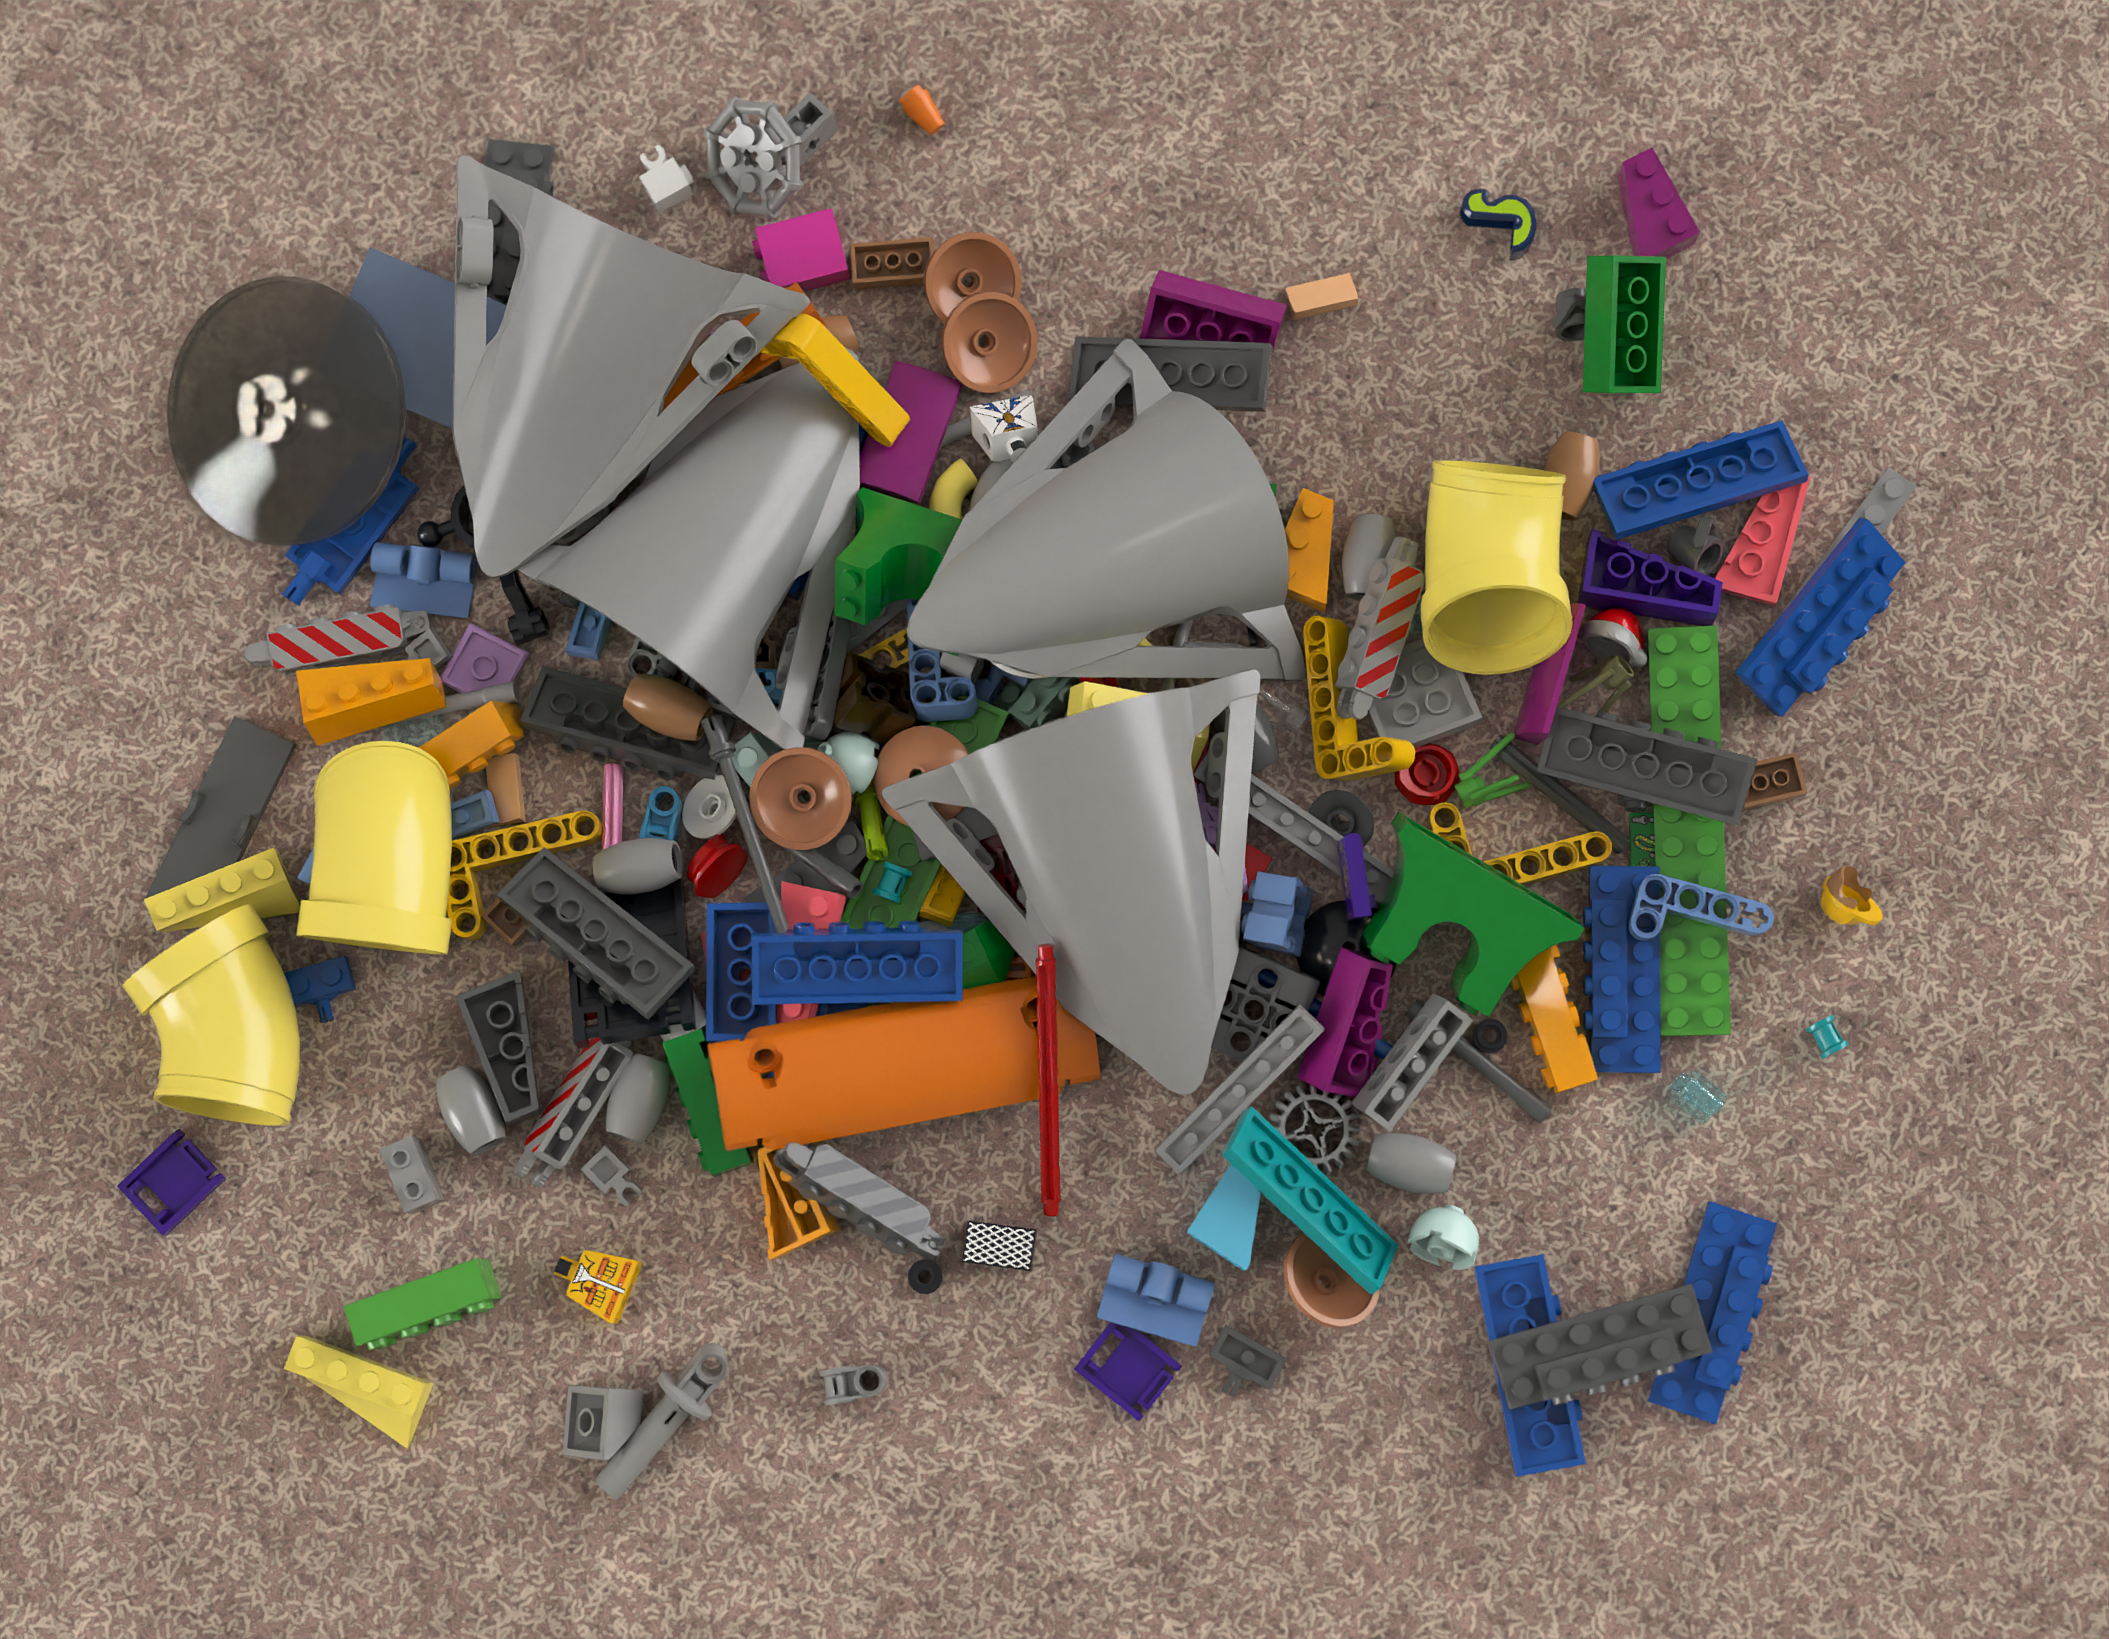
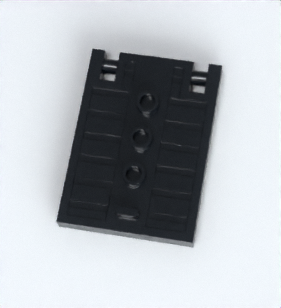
M682 878L663 888L640 894L620 895L601 891L617 905L620 904L623 910L690 962ZM568 960L573 1041L577 1049L589 1047V1039L600 1038L602 1044L605 1045L671 1034L670 1026L681 1024L684 1031L696 1029L692 974L647 1019L628 1003L624 1005L618 999L614 1003L609 1002L599 992L598 988L600 985L593 979L589 983L584 982L574 972L573 968L575 965ZM680 1006V1010L669 1012V1007ZM598 1019V1024L588 1025V1020Z

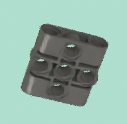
M1239 945V953L1232 978L1247 984V987L1232 980L1230 981L1229 989L1232 992V1001L1229 1004H1223L1221 1013L1233 1018V1020L1220 1015L1211 1048L1243 1061L1268 1036L1262 1032L1270 1034L1278 1026V1017L1281 1014H1290L1295 1009L1278 1001L1277 998L1295 1006L1300 1004L1305 1010L1309 1011L1321 981ZM1270 968L1276 972L1278 977L1276 985L1268 987L1261 983L1259 975L1262 969ZM1250 1000L1261 1002L1264 1006L1263 1016L1260 1018L1249 1016L1246 1012L1247 1002ZM1241 1031L1248 1034L1251 1040L1249 1048L1242 1050L1235 1047L1232 1040L1234 1033Z

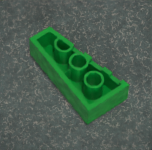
M699 1029L662 1042L666 1052V1063L669 1065L670 1073L675 1076L678 1085L676 1092L682 1107L686 1106L690 1117L687 1120L689 1131L693 1139H698L702 1149L701 1152H698V1157L704 1172L710 1171L711 1176L717 1177L753 1164L754 1161L749 1147L730 1151L725 1149L715 1082L707 1044L710 1043L706 1041V1031Z

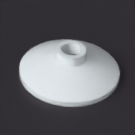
M716 775L715 780L704 778L698 782L686 797L682 810L684 827L691 835L699 839H711L715 835L722 834L732 824L737 815L723 775Z

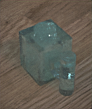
M1693 1070L1688 1075L1684 1072L1678 1075L1669 1087L1674 1092L1668 1099L1702 1125L1707 1123L1711 1116L1722 1108L1724 1100L1728 1096L1699 1072Z

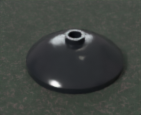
M1340 900L1320 907L1305 921L1304 930L1306 932L1301 955L1297 957V963L1301 972L1321 981L1317 992L1322 996H1325L1343 944L1347 942L1352 943L1355 946V951L1371 955V950L1367 947L1368 943L1362 933L1377 911L1376 908L1373 907L1371 909L1372 915L1365 919L1347 921L1345 900ZM1390 960L1388 964L1392 965V977L1395 972L1397 963Z

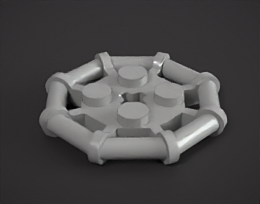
M738 97L729 99L725 109L704 130L707 144V172L704 173L706 180L710 179L728 203L729 211L733 214L746 213L773 219L778 216L780 208L796 191L801 190L803 184L800 180L799 144L802 143L801 137L795 135L777 111V105L770 100L765 103L745 101ZM747 114L759 115L761 118L759 125L750 123ZM735 118L737 127L729 135L724 130ZM772 126L783 139V142L779 139L774 130L771 128ZM720 143L724 145V148H723L722 151H721V155H720ZM786 150V165H782L781 157L785 156ZM752 152H757L758 154L756 157L758 165L753 164L751 160ZM720 157H721V161H722V163H723V165H724V166H722V167H720ZM728 173L738 186L737 194L724 178V174ZM781 181L783 186L774 195L772 189ZM750 192L760 193L762 202L748 201Z

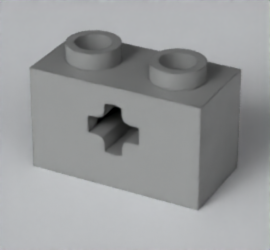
M811 92L783 118L795 135L801 137L802 143L799 144L800 166L839 130L833 113ZM773 127L772 129L774 130V132L776 133V135L779 137V139L783 142V139L780 137V135L777 133V131H776V130L774 129V127ZM786 150L785 156L781 157L782 165H786Z
M409 1136L379 1149L404 1213L415 1214L445 1201L419 1137Z

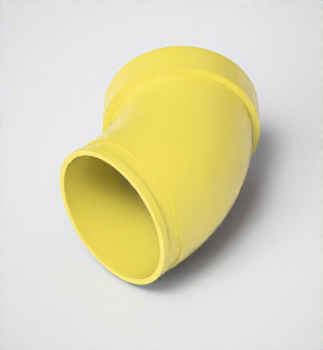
M1455 460L1433 461V477L1429 488L1425 538L1426 591L1420 605L1423 641L1426 649L1441 664L1454 670L1472 674L1510 673L1543 662L1562 648L1572 630L1569 593L1567 585L1560 576L1559 569L1560 528L1564 498L1562 492L1563 484L1566 482V475L1547 470L1503 464Z
M373 741L345 749L325 764L315 782V837L309 899L301 901L296 936L361 947L448 955L452 919L446 918L451 869L452 817L447 775L434 757L422 749L406 743Z
M251 904L236 908L183 938L136 971L124 982L123 988L142 1016L150 1014L160 1038L161 1063L158 1074L159 1083L153 1097L155 1101L177 1110L219 1120L252 1125L285 1126L290 1124V1112L296 1097L300 1069V1038L297 1014L290 987L281 965L266 940L271 933Z

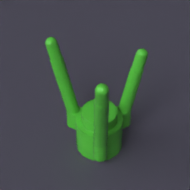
M1509 733L1469 770L1459 774L1462 782L1454 786L1466 809L1531 786V783L1526 781L1506 787L1519 780L1518 775H1513L1488 786H1485L1481 776L1473 778L1474 774L1515 738L1514 733Z

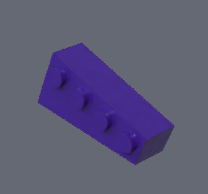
M1591 529L1586 542L1577 603L1585 604L1586 607L1604 610L1614 607L1624 608L1634 615L1699 626L1713 625L1719 613L1723 582L1681 565L1678 567L1668 563L1661 556L1653 553L1651 555L1632 548V544L1622 540L1617 542L1603 536L1602 532Z

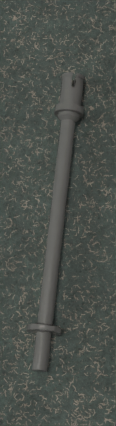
M722 715L711 716L713 723L709 722L708 718L701 721L711 748L708 750L710 759H714L720 764L776 932L787 933V929H790L732 760L736 751L735 745L729 741Z

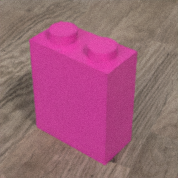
M832 208L755 228L758 239L752 240L757 260L763 259L766 269L760 271L762 280L782 288L790 287L797 282L803 291L850 280Z

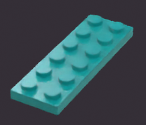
M1252 1106L1242 1112L1221 1155L1370 1295L1380 1290L1398 1244Z

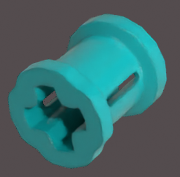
M885 861L883 864L885 868L878 888H874L872 893L900 904L902 899L899 896L907 878L911 877L913 872Z
M1833 1015L1805 1029L1807 1033L1813 1035L1820 1047L1822 1059L1850 1045L1847 1040L1842 1039L1833 1023L1835 1019Z

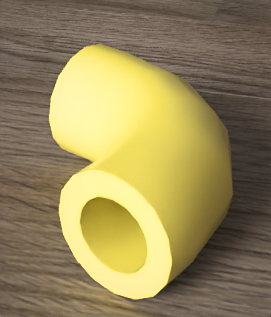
M961 458L952 463L936 480L929 498V509L963 520L962 504L964 498L976 487L978 480Z

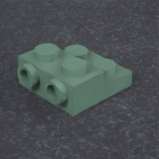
M1047 677L1031 679L1029 684L1024 687L1010 680L993 700L992 704L1009 712L1008 717L1025 729L1030 730L1058 720L1068 708L1070 687L1080 682L1076 677Z

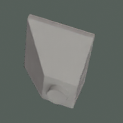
M568 1385L563 1455L610 1460L640 1425L643 1411V1390Z

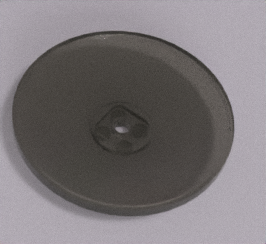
M276 276L251 281L233 289L212 304L197 320L183 342L176 358L167 398V423L172 453L184 483L201 508L212 519L238 536L268 545L296 546L319 542L340 533L360 519L382 494L393 474L402 448L406 423L405 389L399 363L390 341L380 325L360 303L341 290L316 280L292 276ZM272 401L275 405V413L269 419L266 416L265 408L268 402Z

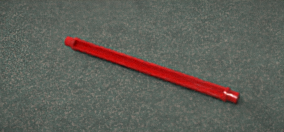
M1039 944L1038 958L1035 959L1038 994L1037 1029L1041 1202L1043 1203L1044 1216L1052 1217L1059 1215V1202H1061L1059 1098L1057 1084L1056 958L1053 953V944Z

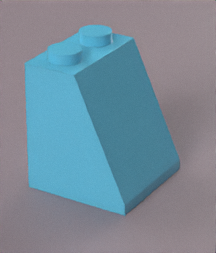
M1230 1165L1186 1234L1245 1272L1250 1265L1261 1192L1236 1168Z

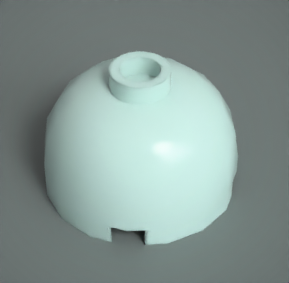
M847 731L839 732L830 737L826 742H823L817 750L832 757L842 767L849 780L852 795L856 791L862 794L866 790L878 766V758L873 756L874 748L879 750V744L865 734L858 735Z
M1445 1205L1444 1208L1429 1209L1415 1220L1407 1244L1411 1243V1252L1424 1261L1440 1266L1437 1258L1454 1263L1452 1269L1462 1270L1469 1269L1474 1265L1478 1252L1479 1235L1476 1226L1464 1214L1462 1209L1453 1205Z

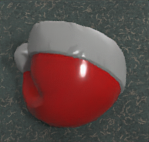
M1614 607L1599 611L1585 624L1582 633L1583 642L1591 654L1602 662L1610 655L1613 657L1620 655L1630 666L1633 665L1635 668L1643 667L1647 663V655L1643 651L1644 638L1638 618L1629 610Z

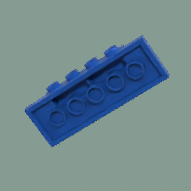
M1783 420L1742 433L1732 432L1722 439L1709 443L1699 442L1689 449L1679 452L1670 451L1659 458L1646 462L1637 461L1627 468L1597 476L1594 479V493L1615 540L1805 483L1808 480L1809 474Z
M1859 518L1735 673L1775 716L1783 717L1802 692L1811 694L1813 691L1822 689L1827 683L1828 678L1826 674L1834 665H1839L1846 660L1848 656L1846 649L1854 640L1862 638L1868 632L1869 626L1867 623L1873 615L1883 612L1890 603L1888 597L1893 592V589L1888 584L1906 562L1868 519Z
M1656 866L1588 867L1589 907H1583V927H1589V941L1583 942L1584 962H1589V975H1584L1583 994L1584 996H1589V1010H1584L1583 1026L1584 1030L1589 1031L1590 1054L1595 1070L1599 1073H1661L1660 932L1650 940L1639 941L1630 934L1628 929V920L1637 888L1647 876L1659 874V867ZM1647 883L1645 892L1649 898L1653 900L1659 899L1658 883ZM1647 915L1638 916L1636 920L1637 928L1643 933L1652 932L1654 929L1653 920Z
M869 921L864 923V928H850V923L832 922L829 923V929H815L814 923L800 922L794 924V929H787V933H752L753 1005L963 1001L962 930H927L926 927H920V923L917 921L899 922V928H885L884 922Z
M1708 1201L1683 1285L1692 1284L1712 1353L1673 1364L1674 1372L1655 1376L1647 1399L1648 1402L1713 1424L1717 1423L1726 1391H1729L1730 1385L1737 1386L1741 1377L1742 1366L1738 1365L1737 1362L1740 1352H1747L1751 1344L1753 1333L1747 1331L1751 1317L1757 1319L1761 1311L1763 1299L1757 1297L1761 1284L1767 1285L1771 1278L1773 1265L1767 1264L1769 1260L1767 1255L1777 1223Z
M1544 1254L1474 1267L1488 1341L1556 1322V1316L1561 1315L1558 1295H1552ZM1491 1353L1515 1476L1519 1477L1586 1464L1578 1421L1583 1420L1579 1400L1575 1399L1553 1405L1552 1399L1508 1410Z

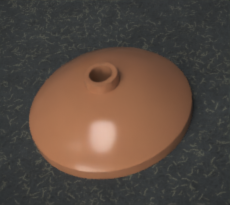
M980 232L960 233L944 241L930 257L924 276V290L927 302L933 313L944 324L952 310L962 300L971 295L981 292H998L1011 296L1018 301L1022 286L1020 267L1010 248L998 238ZM966 275L971 277V284L968 287H964L962 284V279Z
M981 292L962 300L949 314L943 328L941 346L944 361L957 381L975 391L995 393L1013 387L1026 376L1035 360L1038 340L1034 321L1027 309L1019 301L1003 293ZM981 335L986 339L983 347L978 345V338Z
M931 726L908 728L892 737L878 756V766L874 774L876 795L884 810L896 821L909 826L896 810H893L883 798L882 790L889 785L912 778L916 770H920L923 774L952 764L969 755L963 743L951 733ZM933 803V807L945 821L957 817L965 808L958 805Z
M793 747L772 755L759 767L750 788V808L757 826L771 841L788 849L809 850L828 843L843 829L851 812L852 791L844 770L832 757L813 748ZM802 790L810 793L811 799L809 802H803L800 799Z
M1304 1232L1288 1248L1284 1260L1286 1287L1296 1306L1308 1318L1326 1327L1347 1328L1358 1324L1374 1310L1379 1299L1380 1290L1370 1295L1311 1238L1307 1237ZM1319 1280L1324 1283L1325 1288L1320 1285Z

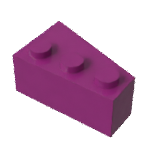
M1653 147L1623 161L1618 173V179L1633 256L1666 257L1667 259L1693 246L1700 231Z

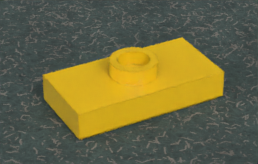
M941 865L927 893L919 916L952 927L966 892L943 865Z

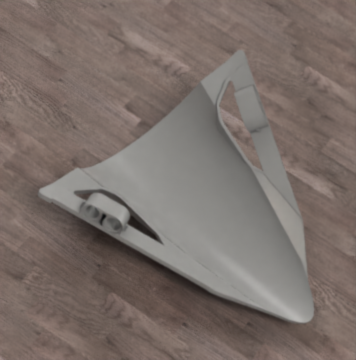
M464 155L458 158L456 163L457 201L452 434L473 520L474 548L477 562L482 572L487 576L498 578L522 567L540 551L614 501L617 495L793 317H797L807 308L810 299L803 293L782 288L746 273H735L719 269L654 245L591 217L531 185L491 169ZM492 199L518 230L521 252L502 323L498 333L486 345L487 285L491 281L493 270L492 219H488V202ZM760 312L747 327L737 320L726 321L700 346L709 331L722 317ZM692 358V366L699 375L663 411L666 395Z
M1131 339L1123 340L1116 347L1111 357L971 511L965 515L929 588L915 606L907 626L908 638L922 648L938 652L967 654L1047 677L1223 678L1248 670H1257L1260 673V679L1300 680L1306 676L1302 650L1284 606L1289 582V557L1286 534L1277 501L1261 465L1244 438L1219 411L1191 394L1172 391L1147 354ZM1125 384H1131L1134 420L1127 431L1067 468L1050 469L1072 443L1083 448L1097 435L1114 412L1115 395ZM1214 614L1239 618L1266 642V647H1245L1229 642H1183L1182 646H1137L1150 632Z
M847 349L849 353L859 362L857 355L852 350ZM797 363L713 398L635 477L637 478L648 471L645 481L609 515V507L607 505L556 540V542L561 544L568 543L592 529L588 534L571 546L549 545L517 569L538 584L549 585L576 598L626 629L680 668L712 694L731 713L773 741L782 750L803 747L805 729L835 601V559L847 547L856 508V494L860 488L859 423L801 363ZM809 571L798 624L787 633L781 652L775 686L777 689L782 690L779 707L776 709L755 671L757 650L790 587L797 577Z
M1257 670L1244 671L1189 688L1170 689L1137 696L1077 713L1011 736L966 755L952 764L889 785L882 790V796L887 803L901 815L1035 974V959L1038 958V945L1053 944V953L1056 958V998L1063 1008L1141 1065L1160 1084L1180 1095H1190L1197 1090L1203 1081L1208 1066L1213 1037L1239 953L1257 693H1259L1260 673ZM1224 709L1226 711L1225 732L1215 734L1210 742L1207 771L1208 794L1211 797L1220 798L1215 853L1204 836L1191 767V753L1195 737ZM934 802L975 808L992 823L998 832L1027 896L1026 914L991 875L990 871L994 868V861L987 850L962 822L954 818L945 821L933 807Z

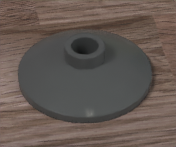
M1343 790L1328 791L1317 797L1309 808V814L1343 837L1350 833L1359 834L1362 840V847L1367 845L1373 835L1374 817L1369 806L1364 800L1351 792ZM1338 814L1345 815L1349 821H1342Z

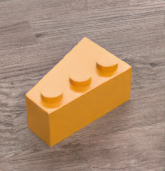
M1302 488L1285 528L1289 557V582L1286 597L1325 613L1334 500Z
M764 1147L757 1151L761 1191L764 1194L766 1216H764L768 1231V1260H774L835 1233L840 1228L834 1215L829 1213L827 1207L815 1200L803 1197L798 1189L789 1184L792 1177L783 1172L774 1163V1154L780 1149Z

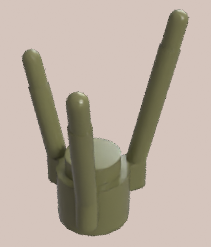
M1610 655L1602 662L1570 676L1569 681L1575 682L1598 672V677L1564 698L1557 704V707L1564 708L1602 683L1609 690L1613 687L1616 688L1599 710L1607 713L1621 694L1632 686L1629 681L1634 676L1632 668L1622 656L1616 655L1613 657Z

